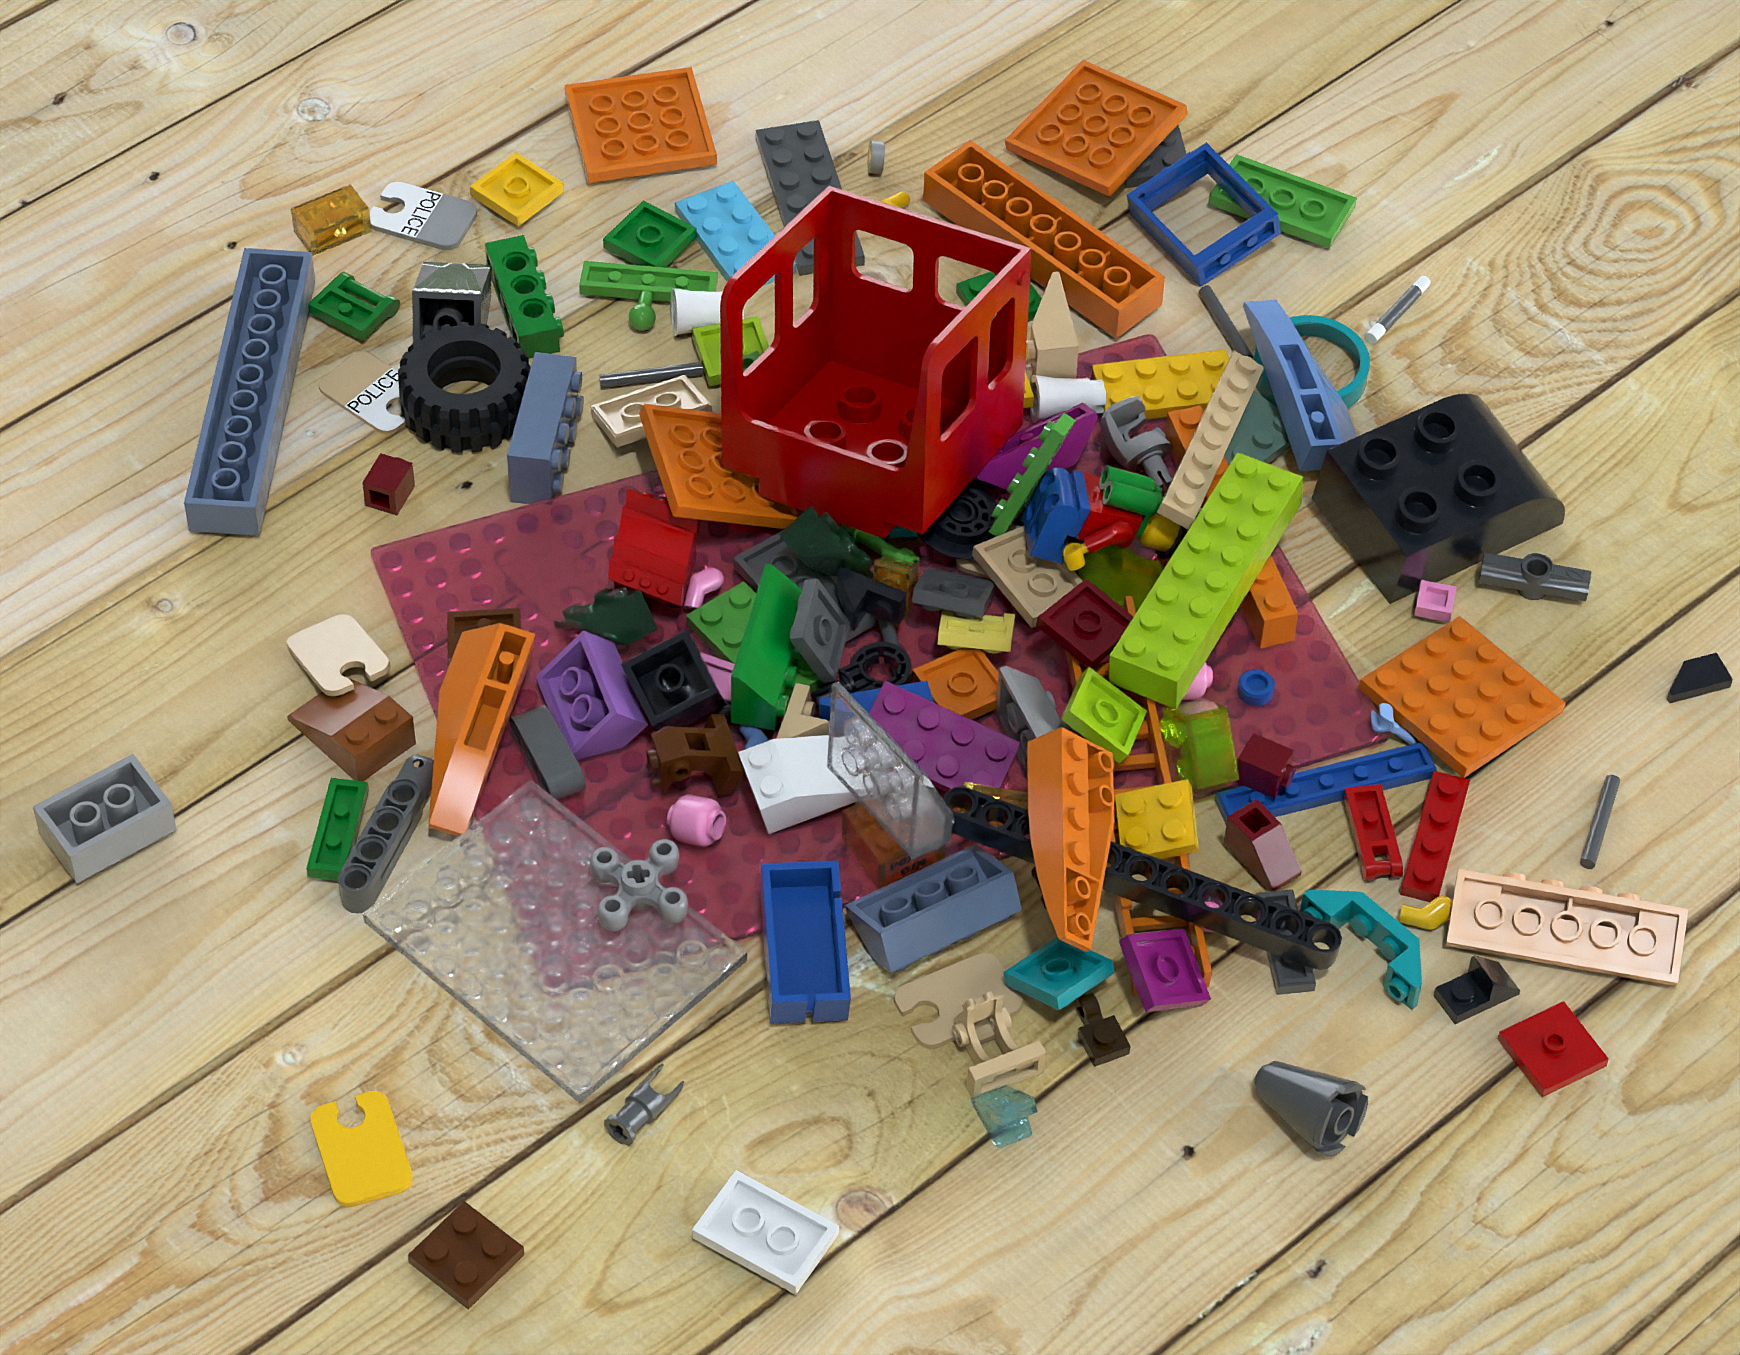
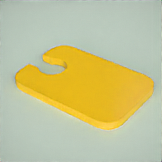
M368 1091L355 1095L358 1109L365 1115L363 1122L356 1127H344L338 1122L339 1110L336 1101L316 1107L310 1116L311 1127L334 1199L344 1207H355L402 1193L411 1186L413 1181L412 1170L389 1101L383 1093L378 1091Z

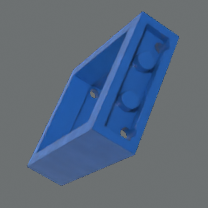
M1207 142L1194 151H1189L1185 157L1171 166L1163 168L1156 176L1144 184L1138 185L1136 189L1127 194L1130 215L1200 287L1281 234L1278 213ZM1208 174L1251 218L1194 255L1155 216L1152 210Z

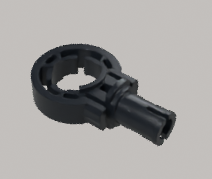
M875 642L865 645L853 655L849 665L838 670L839 680L811 692L812 702H815V708H818L819 712V698L881 688L884 681H876L875 678L866 674L870 666L879 664L880 657L884 658L885 664H890L897 670V678L893 676L887 682L896 686L912 683V664L908 653L900 646L889 642Z

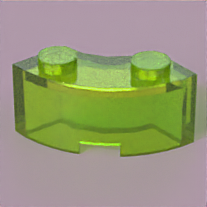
M1111 545L1093 554H1090V552L1085 553V566L1074 571L1082 581L1087 578L1122 608L1125 596H1132L1135 612L1137 613L1164 569L1161 562L1145 559L1132 553L1125 547Z

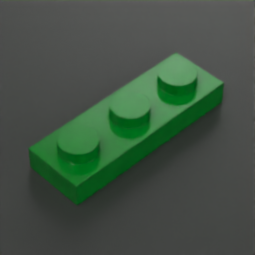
M338 778L330 779L306 868L308 877L338 881L339 873L355 846L369 792L368 782Z

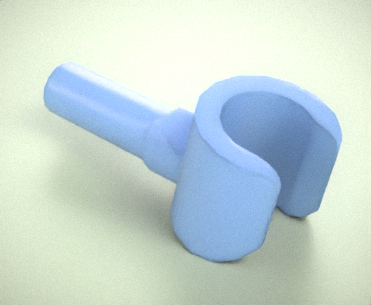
M1381 703L1379 705L1380 714L1371 711V723L1375 731H1390L1409 745L1417 742V738L1394 721L1391 705Z

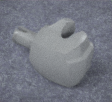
M1139 396L1130 397L1112 404L1100 420L1101 431L1110 453L1121 466L1129 471L1134 472L1144 469L1147 476L1153 478L1156 485L1160 486L1161 492H1164L1162 488L1163 483L1166 489H1168L1173 478L1163 458L1172 451L1173 445L1166 439V434L1159 427L1130 439V436L1146 423L1145 405Z

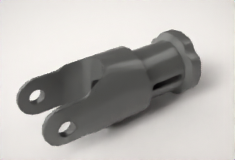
M664 1064L657 1066L625 1098V1105L616 1115H609L604 1120V1126L609 1135L618 1143L631 1145L636 1139L635 1134L645 1123L653 1122L682 1090L684 1081L680 1082L671 1093L665 1095L659 1094L651 1088L649 1083L662 1070Z

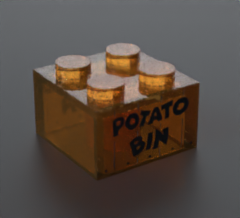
M909 781L842 810V838L878 889L946 857L947 834Z

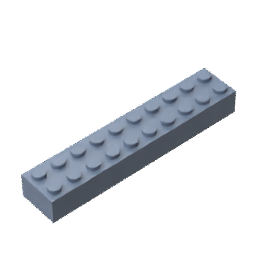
M244 248L184 500L189 531L260 536L309 313L308 303L312 299L315 285L312 252Z

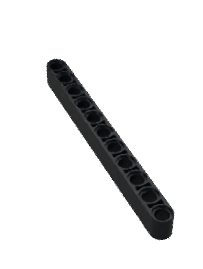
M963 786L954 787L946 793L942 812V823L946 830L1035 864L1031 840L1024 837L1030 834L1027 809ZM963 808L967 810V812L957 813L952 809ZM998 821L1003 825L995 827L990 825L988 822ZM1110 842L1107 863L1111 866L1106 867L1102 890L1312 969H1328L1336 961L1342 936L1335 925L1118 843ZM1137 874L1146 877L1147 880L1139 881L1134 879L1132 876ZM1177 888L1183 894H1173L1168 889ZM1205 902H1214L1219 905V908L1208 907ZM1248 915L1255 918L1256 921L1249 922L1242 919L1241 916ZM1278 929H1287L1293 935H1283L1279 933ZM1314 943H1324L1329 949H1320Z

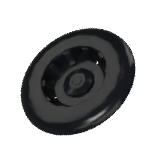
M968 484L923 534L917 532L916 534L926 545L940 554L956 559H974L972 556L973 547L996 537L989 531L996 519L991 517V514L996 508L997 503L983 490Z

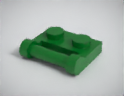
M341 272L308 303L310 314L362 341L387 317L395 316L400 307L399 299L391 295L384 296L355 281L354 276L346 272ZM348 292L351 293V294H353V295H355V296H357V297H359V298H361L362 300H360V299H358V298H356V297H354V296L348 294Z

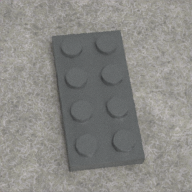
M792 526L733 557V567L756 592L765 563L771 564L801 589H803L805 580L818 578L845 615L837 596L838 575ZM866 613L855 631H852L849 625L845 642L875 626L876 617Z

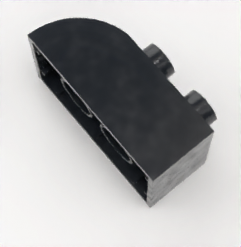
M1456 394L1442 398L1328 449L1311 498L1389 604L1419 591L1421 580L1430 582L1441 581L1482 562L1484 552L1499 554L1563 524L1565 517L1563 503L1484 401L1473 394Z

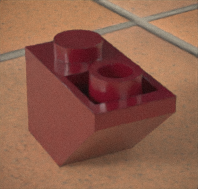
M1258 799L1227 817L1224 844L1270 892L1280 889L1301 876V868L1282 824Z

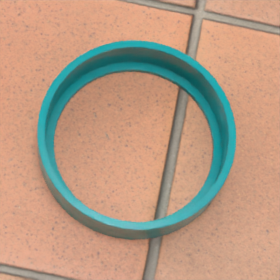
M1313 315L1289 317L1300 336H1315L1333 341L1348 350L1357 360L1360 368L1356 377L1348 385L1337 390L1347 409L1352 407L1365 391L1370 368L1369 352L1362 339L1346 325L1330 318ZM1256 346L1254 360L1263 366ZM1263 369L1256 388L1265 399L1277 407L1265 369Z

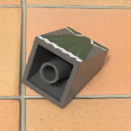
M423 262L412 290L413 342L416 339L421 341V336L430 330L436 332L440 326L449 324L450 327L459 326V322H469V325L477 326L478 323L487 325L491 302V265Z

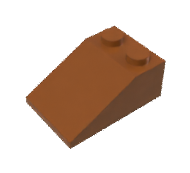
M350 679L354 685V690L339 696H328L321 692L287 717L292 725L353 780L365 781L416 744L413 716L389 695Z

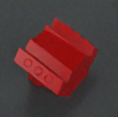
M627 488L618 534L614 539L613 556L609 560L608 579L614 581L615 594L623 595L628 599L653 598L666 604L682 606L685 602L695 564L700 519L673 517L668 500L658 499L650 493H642L635 489Z

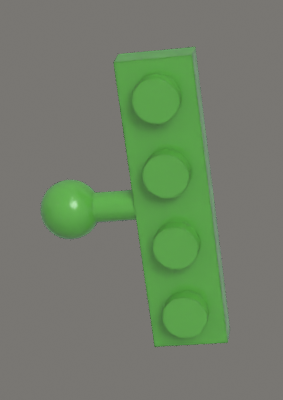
M584 261L579 292L583 295L639 299L638 304L629 312V322L635 329L645 331L650 329L656 320L655 311L651 307L652 300L670 302L672 288L716 292L718 272Z

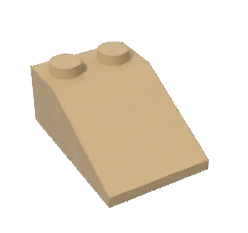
M1052 272L1031 325L1030 340H1027L1026 358L1029 364H1026L1025 368L1029 382L1032 375L1076 379L1079 344L1059 272Z

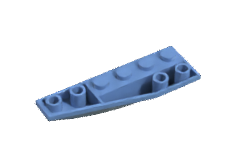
M1278 301L1244 302L1243 308L1299 471L1321 470L1328 449L1357 437L1347 406Z

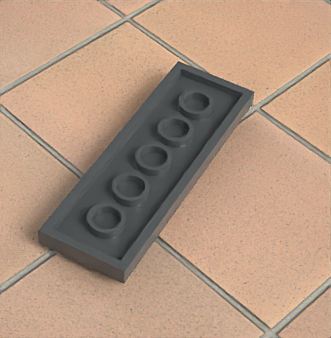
M819 120L756 130V142L784 227L828 186L842 190ZM856 232L855 266L857 267L865 265V255ZM814 238L797 253L794 259L799 276L813 274Z

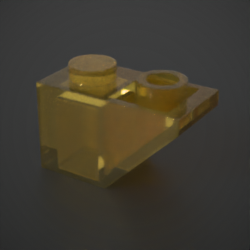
M885 556L878 558L874 563L873 579L907 592L906 615L904 618L908 619L913 604V590L918 582L919 563Z

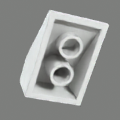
M851 734L772 739L738 752L768 834L875 795L858 751L853 749L854 742Z

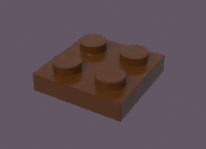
M463 1201L408 1254L409 1264L469 1310L525 1254L524 1246L467 1202Z

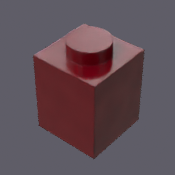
M380 453L362 482L365 506L397 516L415 487L413 463L399 457Z
M1253 733L1237 759L1234 781L1275 799L1282 786L1288 788L1296 772V767L1292 766L1294 750Z

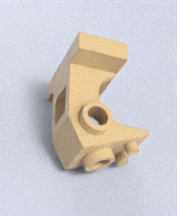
M992 991L983 994V997L966 1000L965 1004L962 1005L964 1010L954 1018L956 1024L952 1026L956 1042L960 1047H966L975 1064L968 1068L966 1089L972 1100L1044 1073L1046 1051L1040 1040L1024 1047H1018L1014 1043L1007 1030L1012 1028V1021L1007 1009L1002 1006L1003 996L994 997ZM995 1039L1003 1055L990 1058L983 1050L981 1044Z

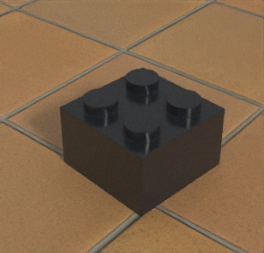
M687 630L621 664L656 732L667 726L686 727L727 705Z

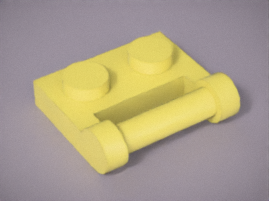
M943 609L937 645H946L954 650L964 647L976 648L992 654L1003 651L1011 652L1015 614L1004 613V617L984 615L983 617L977 616V618L968 619L958 616L954 611Z

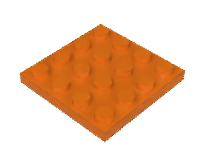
M1082 60L1005 139L1006 150L1110 197L1187 116V105Z
M692 67L565 85V96L588 183L717 165V153Z
M644 404L642 406L639 416L673 517L787 529L792 526L795 530L800 531L805 523L802 510L759 496V478L722 466L721 413Z
M1461 616L1361 678L1358 689L1378 706L1381 703L1391 705L1394 720L1463 778L1561 714L1565 706V702Z

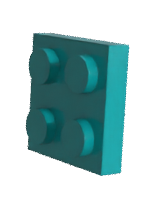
M1056 937L1003 973L1007 986L1060 1010L1114 974V967L1111 959L1091 950L1082 951Z

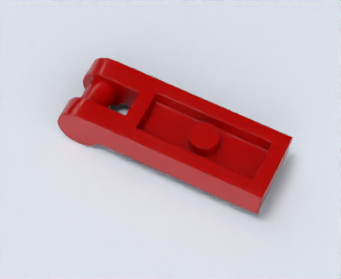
M1382 784L1346 787L1343 798L1361 863L1363 880H1376L1377 876L1388 875L1389 878L1402 877V858ZM1385 854L1386 860L1375 861L1374 855Z

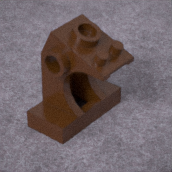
M711 714L704 728L664 727L658 732L651 734V749L646 750L648 762L646 770L648 773L654 772L655 777L651 778L652 787L659 786L662 796L666 795L673 781H681L688 778L692 771L708 773L712 778L717 795L731 796L745 772L725 715Z

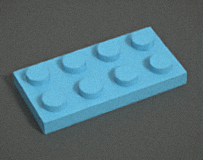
M734 181L675 202V213L682 221L697 228L696 241L726 281L775 236ZM794 261V264H793V274L796 273V262H795V261ZM775 275L764 285L775 282Z

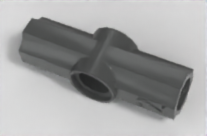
M1484 552L1479 583L1517 589L1518 593L1528 600H1540L1546 595L1586 601L1592 572L1555 565L1549 557L1540 553L1528 554L1521 559Z

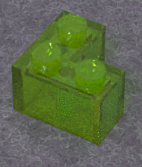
M1202 699L1179 704L1177 709L1172 707L1162 708L1164 718L1160 720V727L1163 738L1166 741L1168 740L1170 745L1180 748L1181 759H1178L1177 767L1181 780L1188 779L1191 786L1195 789L1239 780L1226 706Z

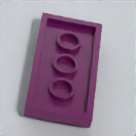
M884 681L853 749L895 769L907 773L910 772L918 779L946 792L954 787L963 786L996 798L1021 742L890 682Z

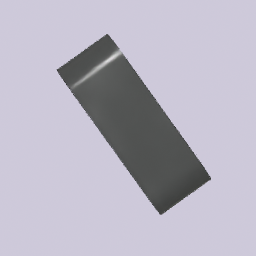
M545 704L509 717L515 741L549 802L586 789V782L581 767Z

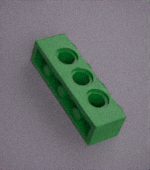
M524 235L485 243L486 265H491V281L512 338L520 344L529 359L534 358L535 352L546 354L560 352L559 338L564 337L563 325L560 317L554 318V300L551 293L546 294L544 291L547 289L543 271H537L536 269L538 267V260L534 247L528 248Z

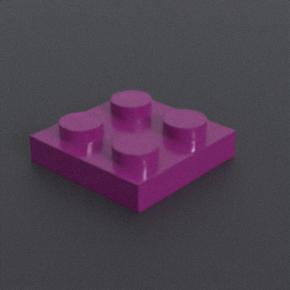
M1185 929L1128 934L1119 940L1145 1012L1201 1006L1211 1000Z

